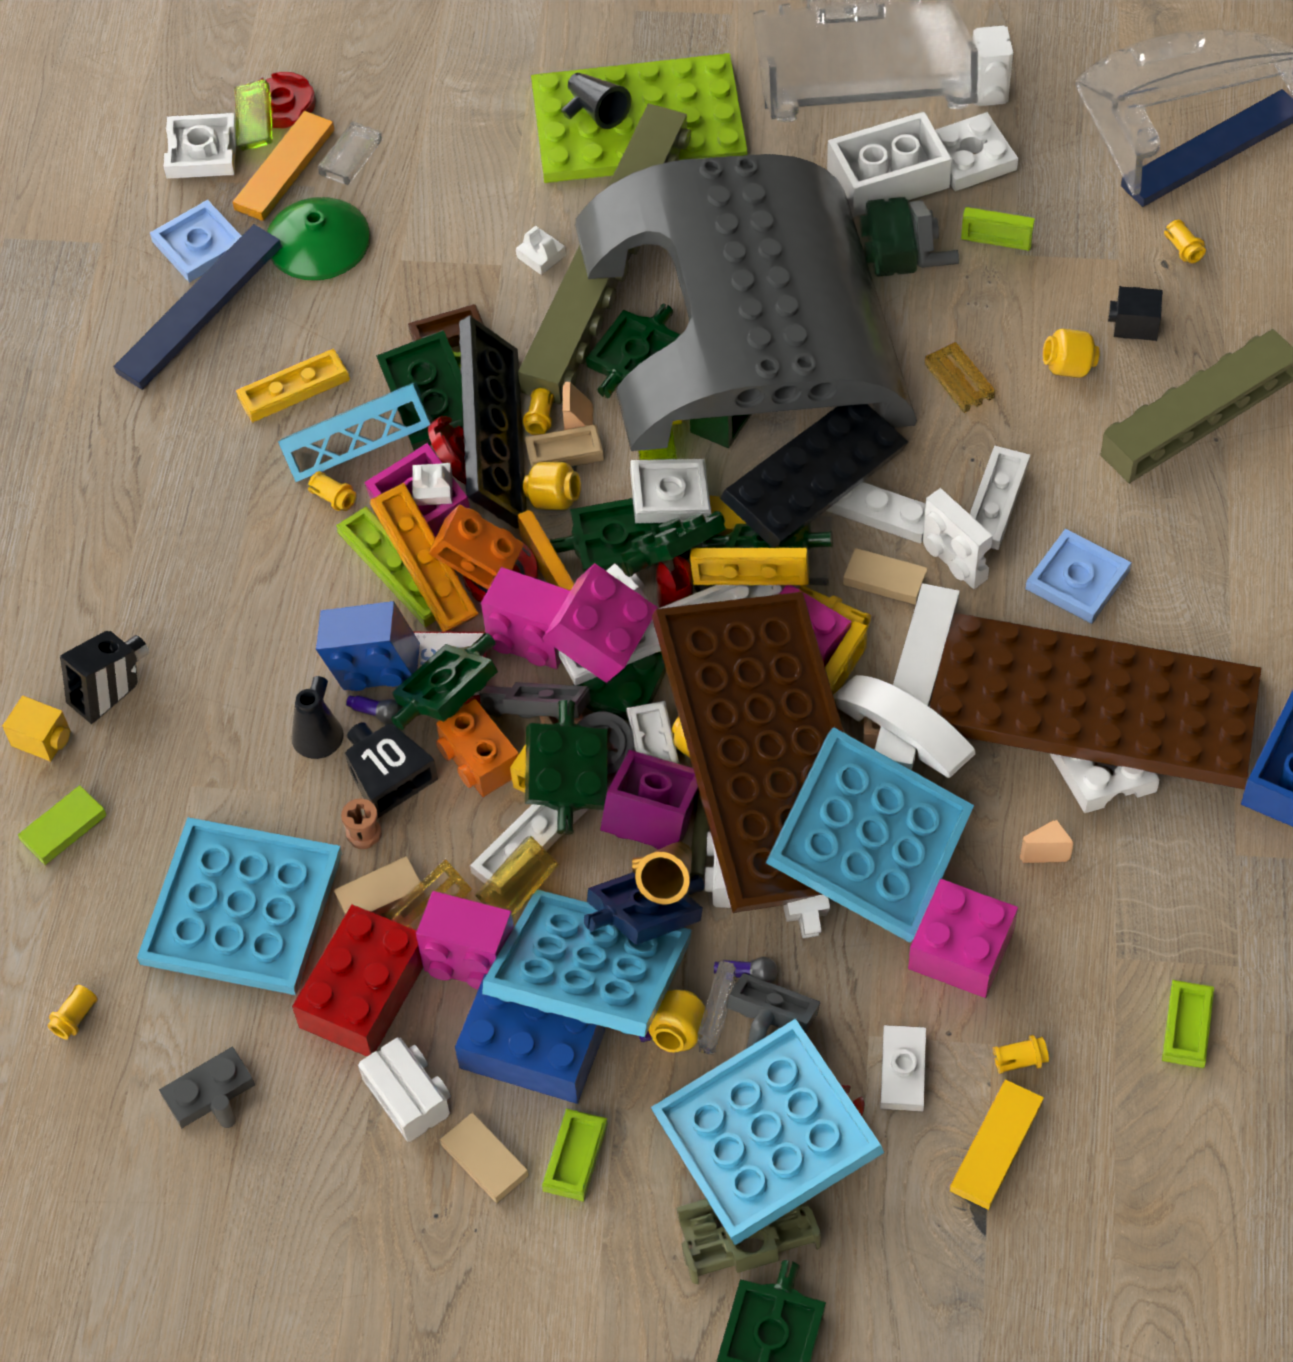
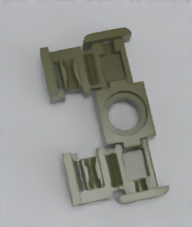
M707 1199L676 1207L678 1221L685 1241L682 1243L683 1257L686 1266H688L690 1279L694 1284H699L698 1276L735 1266L737 1273L777 1262L779 1261L778 1253L811 1243L815 1244L817 1250L821 1247L820 1230L813 1211L809 1206H804L803 1210L802 1204L773 1221L770 1226L767 1225L748 1237L757 1238L764 1243L755 1252L742 1250L740 1244L743 1241L734 1245L723 1227L717 1228L715 1220L718 1217Z

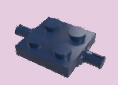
M634 872L588 888L587 902L597 912L584 916L585 927L590 932H593L607 925L615 926L635 945L697 923L701 921L703 907L693 900L690 895L702 892L705 888L704 881L699 875H694L690 878L689 888L684 897L675 903L667 905L657 904L647 899L640 892L636 884Z

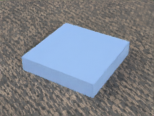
M209 200L202 202L150 232L155 246L189 283L204 275L241 237Z
M1064 529L1027 579L1025 589L1092 624L1130 572L1132 562Z

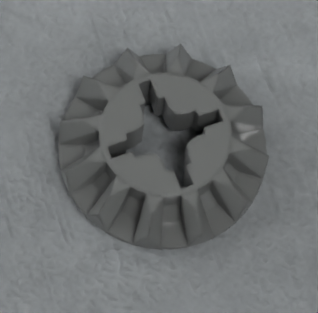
M595 712L587 715L579 721L578 725L608 730L612 728L609 742L618 751L616 753L612 750H607V774L618 771L628 751H633L634 738L629 725L621 717L610 712Z

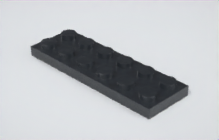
M468 316L459 322L467 498L517 529L519 528L518 514L527 511L526 496L523 491L525 468L518 376V349L472 316Z
M868 404L837 406L727 487L720 499L772 548H779L902 452L908 441Z

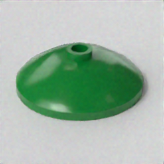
M330 197L307 198L291 204L277 214L267 230L268 233L280 239L282 245L280 250L271 258L273 264L285 274L302 280H325L346 273L362 260L370 244L369 226L360 210L346 201Z

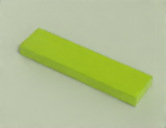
M367 506L336 525L338 534L425 628L436 621L380 520Z

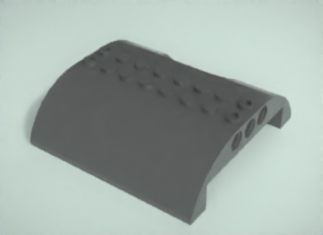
M776 154L672 161L648 167L613 183L596 195L577 216L575 228L588 279L622 277L624 275L628 249L641 245H659L669 252L674 261L689 317V324L686 330L674 342L640 363L617 387L616 393L631 451L667 448L672 423L676 420L873 403L875 412L892 427L916 425L915 412L846 193L837 178L825 168L808 160Z

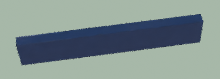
M1283 89L1277 91L1122 177L1121 187L1142 207L1150 204L1293 123V98Z
M253 224L113 366L116 374L143 390L282 247L280 239Z

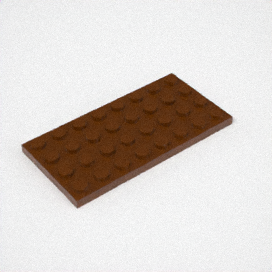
M803 592L655 609L652 614V620L732 913L782 906L790 902L823 895L766 863L828 733L833 727L844 733Z
M954 613L944 645L930 708L949 722L964 738L1120 767L1124 766L1245 790L1262 668Z

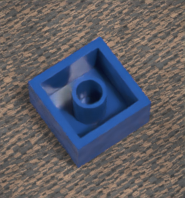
M394 601L320 610L316 651L343 690L361 691L369 687L399 686L418 669L420 642Z

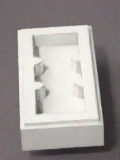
M660 701L627 708L626 712L634 738L635 751L679 764L666 702Z
M884 1025L880 1109L923 1111L926 1028Z

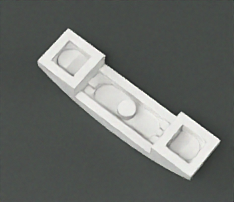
M855 675L833 694L838 709L857 721L862 720L866 716L918 749L919 760L947 778L955 774L975 755L974 747L949 722L926 704L892 684L873 677Z

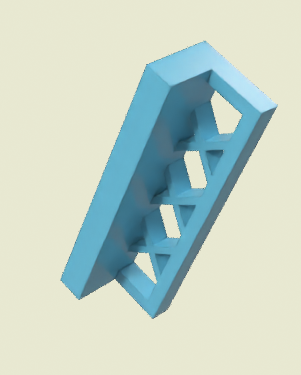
M417 383L409 384L279 440V446L295 482L310 477L317 471H324L428 427L431 422L420 399L421 392ZM411 401L421 420L410 426L393 421L398 407ZM392 410L389 419L380 416V414ZM371 418L387 424L382 438L375 441L360 435L364 422ZM359 424L355 433L346 430L347 428ZM391 426L401 429L388 435ZM338 432L353 438L348 452L341 455L326 449L331 435ZM324 439L322 447L312 444ZM357 440L367 443L354 449ZM302 447H308L319 452L315 465L303 471H300L292 453ZM324 454L332 457V459L321 463Z

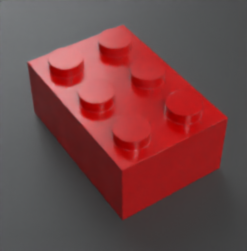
M351 904L292 1005L299 1028L366 1057L377 1051L423 969L416 937L417 930Z

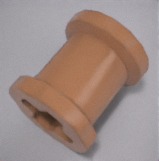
M359 798L348 802L341 812L342 822L346 827V838L353 847L368 849L377 843L382 835L381 826L377 822V809L367 799ZM361 809H364L365 815L363 816L361 813ZM359 832H361L362 839L358 836Z

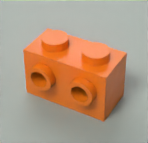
M459 504L445 518L428 554L488 590L501 567L509 570L513 569L524 543L516 539L510 531L499 528L482 518L477 511L465 508Z
M476 699L461 707L454 716L446 721H438L436 723L439 739L436 740L437 748L447 761L453 759L457 764L458 774L468 788L474 786L480 795L485 797L512 780L510 767L519 755V752Z

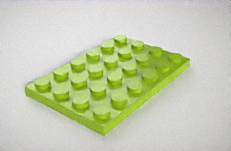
M730 53L531 75L544 183L613 176L648 103L687 114V129L691 130V138L687 149H681L679 160L748 155ZM573 74H586L625 87L631 95V107L626 118L619 125L611 129L599 127L584 108L571 120L567 119L561 112V109L574 98L568 89V81Z

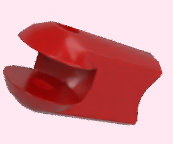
M681 556L672 559L675 569L671 572L662 562H659L657 566L656 584L659 608L693 595L691 565Z

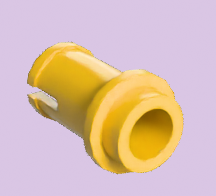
M1174 220L1167 225L1166 228L1168 230H1164V236L1178 249L1181 260L1192 264L1203 258L1206 253L1205 242L1201 238L1195 237L1182 220Z
M537 388L531 393L529 410L523 417L525 429L532 435L545 434L552 425L550 411L554 395L550 394V391L545 388Z
M317 471L310 478L308 491L330 502L334 510L347 511L355 503L356 492L353 491V487L350 484H341L322 471Z
M75 985L73 991L59 1010L51 1012L49 1015L50 1022L47 1026L50 1031L66 1040L71 1035L75 1036L79 1032L77 1026L92 1005L97 1002L96 995L82 985Z
M1029 1035V1040L993 1047V1055H996L994 1061L999 1074L1032 1065L1039 1069L1042 1068V1063L1049 1062L1048 1050L1043 1037L1035 1038L1034 1035Z

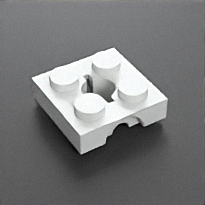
M988 112L935 130L952 159L950 185L955 192L1017 170L1018 157Z
M235 113L167 117L168 153H164V171L167 179L235 174L237 137Z
M940 488L926 498L923 544L932 556H938L949 566L950 571L958 580H964L973 589L977 588L988 580L989 567L985 564L986 558L983 555L992 547L993 535Z
M1050 754L1084 813L1105 808L1106 803L1119 793H1124L1125 796L1135 794L1138 798L1157 792L1160 779L1156 773L1097 762L1099 766L1110 768L1114 772L1113 776H1111L1110 772L1106 769L1094 766L1095 762Z

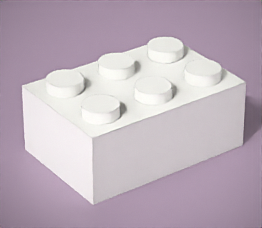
M925 112L828 140L827 170L837 178L843 187L853 217L950 188L952 159Z

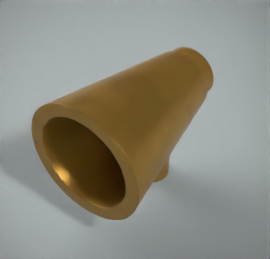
M676 842L645 857H633L632 869L635 873L636 884L640 892L647 899L657 904L667 905L682 899L689 888L692 851L687 844Z

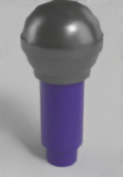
M350 695L346 701L347 707H351L358 712L376 716L385 725H394L391 717L395 716L403 708V706L398 705L395 699L377 701L358 695Z
M760 957L751 962L723 960L722 962L714 963V974H720L722 977L740 978L745 973L772 983L778 973L776 963L767 957Z

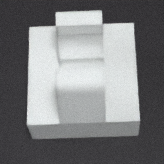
M534 226L524 235L523 243L516 248V255L519 260L542 275L566 256V251L563 244L542 229Z
M450 463L413 465V499L417 506L452 504V467Z
M824 895L790 902L783 906L786 922L799 921L803 939L819 936V933H821L819 917L826 916L830 910L829 899Z

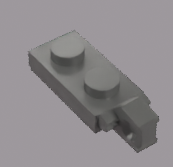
M515 682L512 687L485 686L479 692L482 708L488 715L498 717L502 714H519L523 718L552 716L559 719L558 702L567 700L568 703L572 700L575 702L574 718H579L591 701L589 688L587 686Z

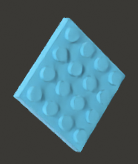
M833 727L815 759L766 863L910 943L915 937L937 884L944 875L974 805Z
M187 817L137 955L139 964L296 995L342 856L341 846Z
M536 889L484 978L482 994L499 998L502 1001L537 1008L543 1012L578 1019L584 1023L615 1029L625 1034L645 1037L690 944L692 930L683 927L635 945L615 926L607 925L590 932L585 927L584 916L597 912V910L588 902Z
M796 1019L651 1107L734 1245L884 1153L881 1144Z

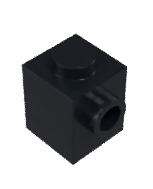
M1119 286L1117 301L1110 300L1108 322H1115L1114 337L1157 341L1161 321L1163 290Z

